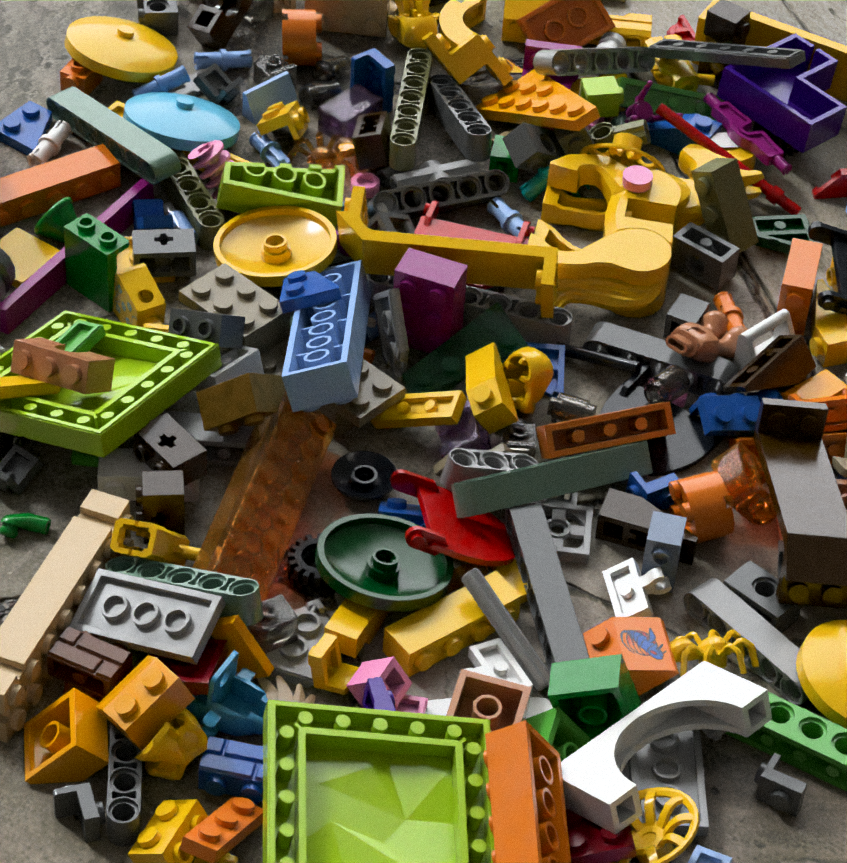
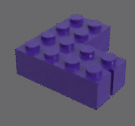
M796 33L767 47L801 49L805 51L806 61L791 69L730 64L724 67L716 95L724 101H729L752 121L757 122L769 130L771 134L778 136L790 144L792 148L802 153L837 136L847 106L824 92L830 89L838 60L818 48L815 50L810 70L807 71L815 45Z

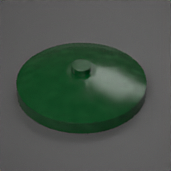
M355 514L332 522L320 534L315 551L317 570L323 580L333 590L355 603L384 611H413L428 607L439 601L450 587L454 564L450 556L441 553L434 556L408 546L405 540L406 531L412 526L419 525L402 518L384 514Z

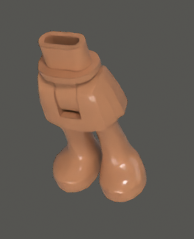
M714 310L704 314L699 324L687 322L678 326L667 336L665 341L669 348L684 357L710 363L717 356L734 358L738 336L748 329L743 326H736L726 333L728 325L726 316L721 311Z

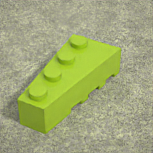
M225 162L218 189L216 208L244 213L266 206L289 205L303 207L323 215L336 229V211H341L343 206L346 165H335L334 169H322L319 164H309L308 168H292V164L280 163L277 167H266L264 163Z

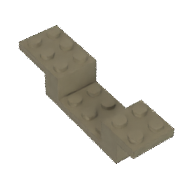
M226 263L179 290V301L192 310L245 317L242 345L259 349L264 374L282 376L290 336L291 312L283 313L278 299ZM222 347V352L227 350L228 348ZM363 359L357 398L342 405L331 403L323 405L312 412H303L301 410L296 413L335 440L354 426L360 428L405 397V387ZM285 390L281 402L289 408H291L287 392Z

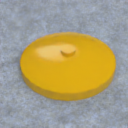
M91 16L78 19L69 25L64 41L65 48L70 56L84 67L103 76L128 82L148 83L154 80L153 77L158 74L162 76L175 70L178 59L174 45L163 35L142 24L116 17Z
M289 205L266 206L246 211L226 222L214 238V257L218 267L226 263L259 287H280L283 285L284 278L292 272L304 270L305 272L316 271L321 273L336 256L337 235L332 223L326 217L313 210Z
M833 620L820 624L807 635L798 650L796 670L800 684L813 705L830 721L847 729V620Z

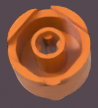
M282 9V16L288 17V20H282L283 55H288V59H282L283 66H316V61H322V42H316V33H322V14H316V9Z
M717 471L704 472L668 483L669 492L674 501V505L669 506V512L672 515L687 517L685 529L698 537L697 544L721 538L734 532L732 507L727 508L724 498L729 496L723 479Z

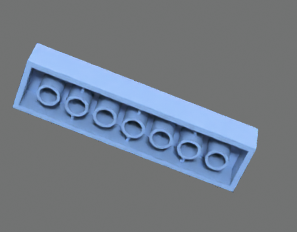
M362 260L329 267L319 273L339 286L342 294L341 300L294 311L282 372V380L293 412L301 410L303 412H312L323 405L331 403L342 405L358 397L371 300V290Z

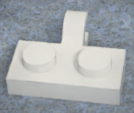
M633 557L602 572L616 617H651L654 614L648 594L661 595L672 589L669 578L664 577L661 567L653 568L641 576L639 566Z
M501 638L469 647L468 658L475 668H466L464 670L525 685L533 689L532 682Z

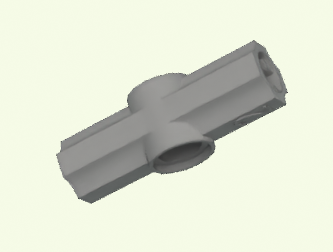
M468 159L441 164L437 160H428L418 170L390 176L389 184L391 189L478 173L480 172L479 164ZM432 191L434 198L442 197L439 192Z

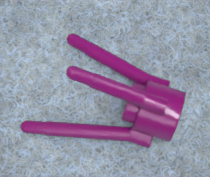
M652 80L646 83L640 94L635 97V103L627 109L625 123L641 119L651 124L658 121H666L661 116L654 115L651 105L644 101L645 96L653 85ZM676 113L680 117H683L682 113Z

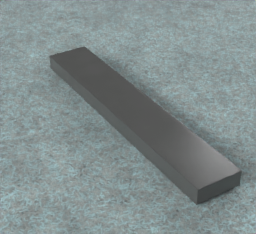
M662 39L648 47L649 57L782 69H791L806 61L805 51L801 49L677 39Z

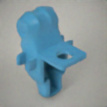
M235 650L211 678L208 695H193L195 699L186 707L196 717L199 724L203 726L202 730L208 738L209 736L215 737L219 731L234 736L263 735V715L268 698L264 690L251 682L255 676L253 671L242 668L237 676H235L239 652Z

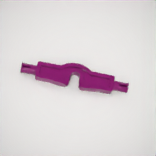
M711 92L705 95L703 101L712 108L711 116L722 123V126L727 130L729 138L735 144L749 150L764 165H774L783 175L785 173L787 175L792 170V165L783 158L784 151L764 131L749 132L752 127V120L740 112L729 101L721 102Z

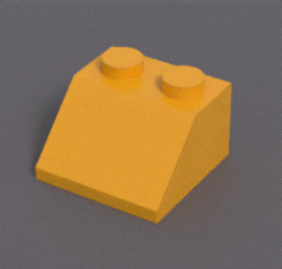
M148 655L95 707L142 751L155 737L164 723H171L195 698L176 674L157 657Z
M73 688L24 724L25 782L29 784L84 781L109 763L107 718L95 707L99 703L97 700Z

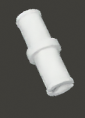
M58 120L48 134H44L39 138L38 145L26 158L30 167L46 163L51 156H55L60 152L62 143L72 134L70 124L64 120L62 122Z

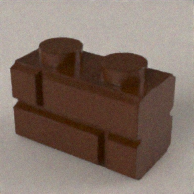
M68 626L59 637V641L56 640L48 650V675L104 698L133 670L132 653L119 643L110 644L98 639L93 634L88 633V631L81 632Z

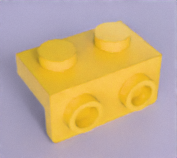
M298 100L286 105L281 101L267 107V111L262 114L257 128L262 136L288 125L294 141H296L307 130L310 119L304 106L300 107Z
M198 799L163 800L128 852L132 862L192 863L195 856L180 850L183 836L208 817Z

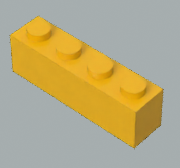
M497 571L484 576L516 622L519 619L522 596ZM463 587L441 598L436 603L385 627L383 652L387 657L394 656L407 676L410 677L420 671L428 670L433 664L448 656L456 655L460 650L475 642L483 641L490 634L496 632V630L467 588Z

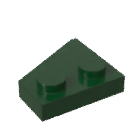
M806 214L752 216L759 243L755 244L756 246L789 254L793 238L816 242L808 236V227L810 225Z

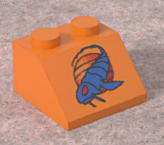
M611 617L583 633L589 658L622 654L638 696L679 674L674 655L671 651L665 624L660 617Z

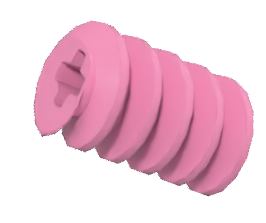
M220 140L202 144L188 155L189 160L199 159L193 165L194 169L197 170L204 167L205 170L199 175L200 179L210 177L211 180L205 187L207 189L217 188L211 195L213 199L218 197V189L225 162H234L229 160L230 153L227 150H223L224 144Z

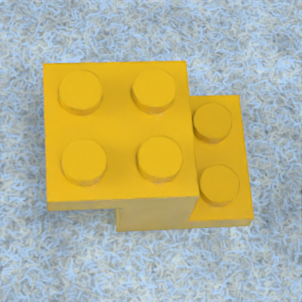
M429 32L421 39L446 72L459 85L483 66L488 69L500 85L505 86L513 79L509 74L513 69L503 57L497 58L492 50L495 49V46L486 35L482 34L480 36L478 33H473L450 52H448V49L451 46L441 33L435 35L433 32Z

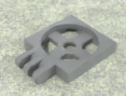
M578 491L570 493L569 500L564 499V495H560L557 498L551 497L544 499V501L526 504H541L545 516L552 515V518L548 519L547 522L559 561L588 564L593 507L577 505ZM565 517L576 521L579 525H571ZM553 527H561L564 532L555 534L551 529ZM567 538L584 539L583 544L578 548L563 547V540Z

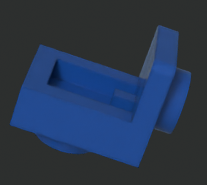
M162 199L133 200L134 230L173 228V215L164 216Z
M634 471L629 474L625 492L643 497L659 510L668 509L670 505L674 504L669 492L668 483L679 478L673 472L646 483L639 473Z

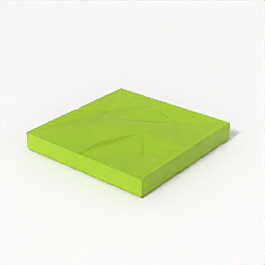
M65 310L25 339L41 337L56 341L78 319L103 325L106 335L88 352L115 359L111 391L82 394L61 387L58 394L0 399V432L19 437L24 436L27 439L105 458L165 409L169 408L222 366L219 344ZM13 347L0 355V377L19 376V374L11 372Z
M268 699L263 715L262 863H493L491 853L495 849L494 836L489 827V817L492 816L491 802L486 792L489 775L483 758V752L486 750L485 734L491 732L490 720Z

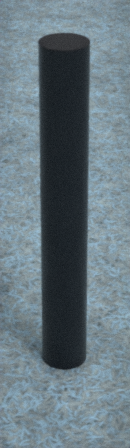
M556 343V345H565V357L639 374L642 369V363L639 361L565 343Z

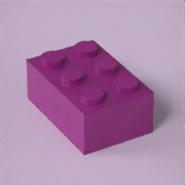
M408 248L394 271L393 289L399 288L408 346L410 348L449 359L462 337L468 265Z

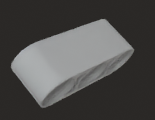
M455 448L449 452L440 477V483L444 488L452 492L451 484L539 463L533 457L522 453Z

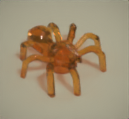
M319 131L316 134V148L313 147L309 139L302 137L294 142L293 149L287 155L292 164L293 157L300 152L307 157V163L319 164L322 169H334L335 165L344 164L349 168L351 178L355 175L354 166L345 159L354 156L356 169L359 170L352 138L342 137L339 133L334 134L328 145L324 146V136ZM305 143L311 153L299 147V144Z

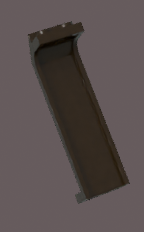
M762 398L753 438L784 543L783 563L775 595L777 603L846 609L847 511L822 440L828 414L827 404Z

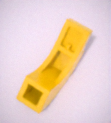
M450 0L445 4L439 16L438 33H441L451 47L448 49V52L475 33L470 29L485 20L487 0H465L462 3Z

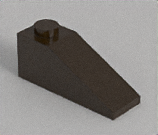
M779 335L722 388L724 392H750L787 385L794 386L805 381L807 375L817 366L802 335Z
M609 488L598 514L595 538L645 552L653 511H662L643 497ZM687 529L684 532L679 562L692 565L698 537Z

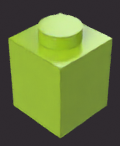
M615 76L581 78L579 96L597 107L600 118L618 116L620 104L624 103V91L622 87L618 86Z

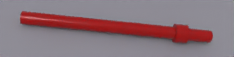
M663 103L655 111V113L698 145L726 158H735ZM737 159L740 169L751 170ZM764 179L752 184L754 187H759L762 193L766 195L765 199L774 206L778 204L791 215H797L802 208L785 196V191L777 185L773 187Z

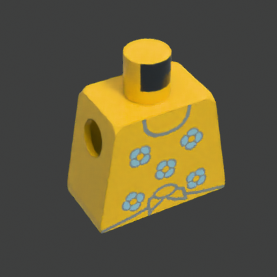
M143 262L116 271L112 310L121 323L144 327L145 323L164 325L165 299L146 264Z

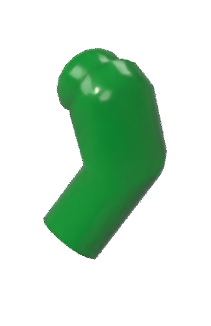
M31 513L5 515L0 521L2 523L0 534L5 537L15 538L18 535V528L47 535L51 527V518Z

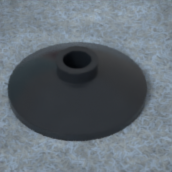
M355 451L343 455L334 463L331 470V480L335 488L349 498L365 501L375 500L386 496L393 490L390 477L397 469L391 460L379 453Z

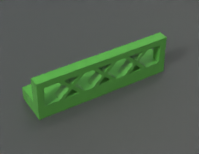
M626 77L617 78L618 86L622 87L624 91V103L620 104V107L629 108V106L633 105L635 97L640 94L647 82ZM653 83L644 98V101L651 105L653 114H657L655 111L663 103L675 113H697L717 121L711 116L712 108L703 101L706 95L704 93ZM716 96L721 102H725L724 100Z

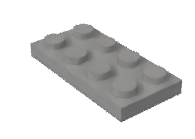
M98 568L69 627L81 632L88 631V633L93 634L98 639L110 644L119 643L129 649L197 665L226 603L222 596Z
M700 729L667 735L641 748L628 761L629 780L637 785L638 791L654 787H668L689 795L695 802L700 817L699 828L695 836H707L709 820ZM656 798L655 814L657 821L665 803L671 798ZM645 799L640 800L643 815L640 816L639 819L642 822V824L646 822L644 810ZM684 804L678 805L673 810L669 821L676 815L689 813ZM690 823L680 824L674 829L673 833L686 835Z

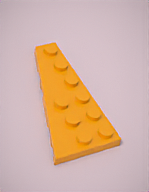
M535 69L518 80L510 81L505 86H502L503 89L499 92L483 97L481 99L482 103L475 106L485 120L517 124L525 122L541 127L580 131L600 118L595 105L550 77L539 75Z

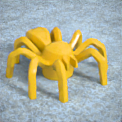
M711 629L708 632V637L704 640H701L698 633L691 631L685 636H678L670 642L675 662H681L680 676L687 673L688 661L698 659L699 664L707 661L717 667L725 668L727 666V655H731L733 652L737 657L740 674H746L744 646L748 648L752 667H759L756 647L746 638H742L740 633L734 629L729 630L724 638H721L716 630ZM731 637L736 639V641L733 644H731V642H728ZM692 638H694L697 645L691 641Z

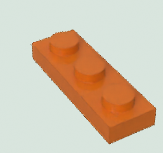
M233 796L183 836L180 850L209 863H216L263 823V808L255 805L250 799Z

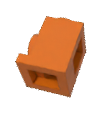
M73 58L60 71L61 90L74 86L89 95L103 80L101 74L84 67Z

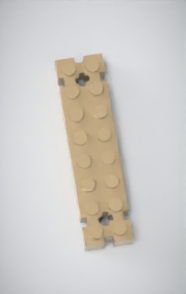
M91 489L80 506V514L78 517L73 516L0 626V741L8 743L14 732L22 729L26 720V712H28L32 705H36L39 702L47 680L54 678L48 675V650L56 640L59 641L61 634L70 625L98 568L106 570L105 564L107 561L117 556H125L114 552L110 548L115 521L121 518L134 520L133 516L130 515V500ZM126 530L123 545L134 546V540H131V531Z

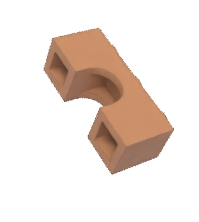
M41 337L14 340L11 372L82 394L111 391L115 364L114 358L93 352L65 351L66 344Z

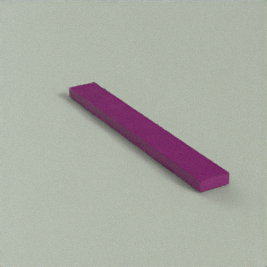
M141 178L96 219L121 234L133 223V200L154 199L153 184ZM65 246L0 303V332L9 335L66 283Z

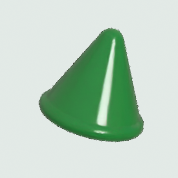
M64 197L55 203L34 227V234L65 244L64 226L77 219L72 199Z

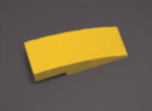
M346 598L324 627V634L328 633L338 636L340 652L356 658L365 643L370 644L389 611L366 607Z

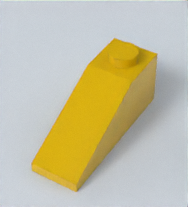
M818 279L812 302L809 348L812 355L816 356L824 368L847 363V315L824 310L818 305V294L825 290H830L823 279Z
M493 342L466 355V392L474 418L489 434L519 421L496 344Z

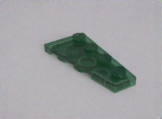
M496 302L401 375L402 383L409 394L448 391L466 383V355L494 342L497 346L501 362L504 363L514 351L527 347L528 344L499 302Z

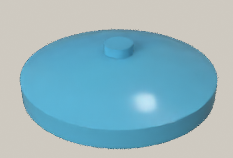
M151 92L130 98L124 107V119L171 149L191 152L198 146L214 140L222 141L224 149H227L238 140L240 130L238 119L222 106L202 98L179 93Z

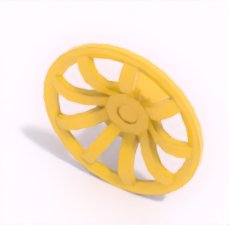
M617 133L614 135L612 143L590 144L581 149L579 153L587 154L589 152L590 154L606 155L624 166L638 165L666 172L660 161L650 154L641 151L643 141L638 136L630 133ZM597 148H609L606 152L597 151ZM641 157L649 159L652 163L643 162Z
M668 787L638 791L639 799H645L646 822L642 824L638 818L630 824L634 829L632 835L637 858L640 863H669L684 852L693 841L700 824L699 811L690 796L680 790ZM656 798H671L665 803L657 821L655 814ZM684 804L689 813L676 815L669 821L673 810L678 805ZM690 823L685 838L673 833L674 829L680 824ZM631 858L620 860L618 863H629Z

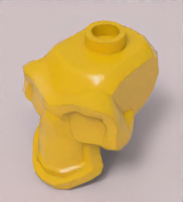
M395 0L399 14L387 16L388 27L392 36L396 37L402 45L410 48V50L414 48L427 49V46L421 39L429 32L437 35L440 13L429 12L431 0Z
M527 346L514 351L502 363L515 409L525 414H533L536 403L542 398L552 380L554 370L551 360L545 353Z
M185 708L171 723L165 722L151 742L135 758L145 761V770L149 775L168 780H181L186 766L207 750L208 738L196 717Z

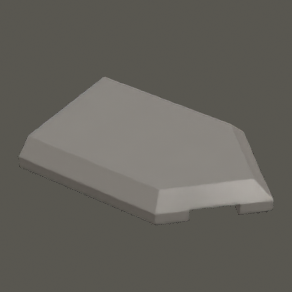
M394 288L374 294L373 301L383 359L387 365L393 368L392 378L402 385L407 372L409 346L399 288Z
M319 598L306 602V606L292 611L284 609L273 613L258 641L259 646L274 666V670L269 677L276 678L277 675H280L289 683L301 684L306 688L314 686L311 667L308 665V654L310 649L324 635V627L329 621L325 608Z

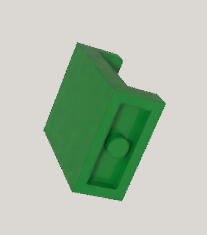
M86 213L64 226L66 284L110 313L113 311L117 255L129 247V240Z

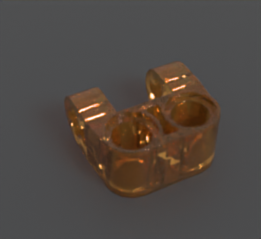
M738 442L711 461L712 470L720 474L727 488L729 496L724 498L729 507L734 508L744 518L756 525L767 524L775 519L776 513L771 496L762 488L766 479L760 458L749 451L742 443Z

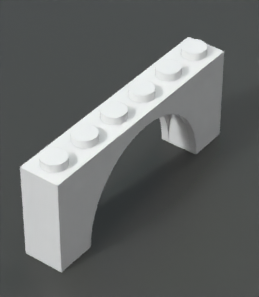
M707 661L701 662L561 762L565 807L616 835L643 815L637 785L622 774L626 763L636 752L659 738L689 730H723L749 737L772 720L768 690Z

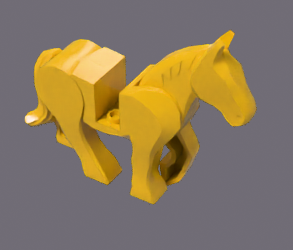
M689 144L681 150L678 162L679 169L689 179L678 178L662 170L649 169L653 174L652 186L648 191L642 193H634L624 188L622 177L623 171L627 167L606 155L568 154L551 161L547 187L542 203L541 220L538 219L535 233L530 234L528 245L559 248L558 287L555 306L564 308V306L570 303L587 304L611 310L625 317L637 318L652 315L660 310L665 301L672 257L673 235L689 222L698 226L705 223L691 171L715 158L726 157L716 154L701 145ZM740 169L747 199L751 200L761 195L762 191L759 187L749 185L764 179L763 173L759 170ZM582 185H594L601 190L605 199L577 198L566 194L563 190L577 193ZM549 224L571 225L588 230L603 231V238L580 249L563 238Z

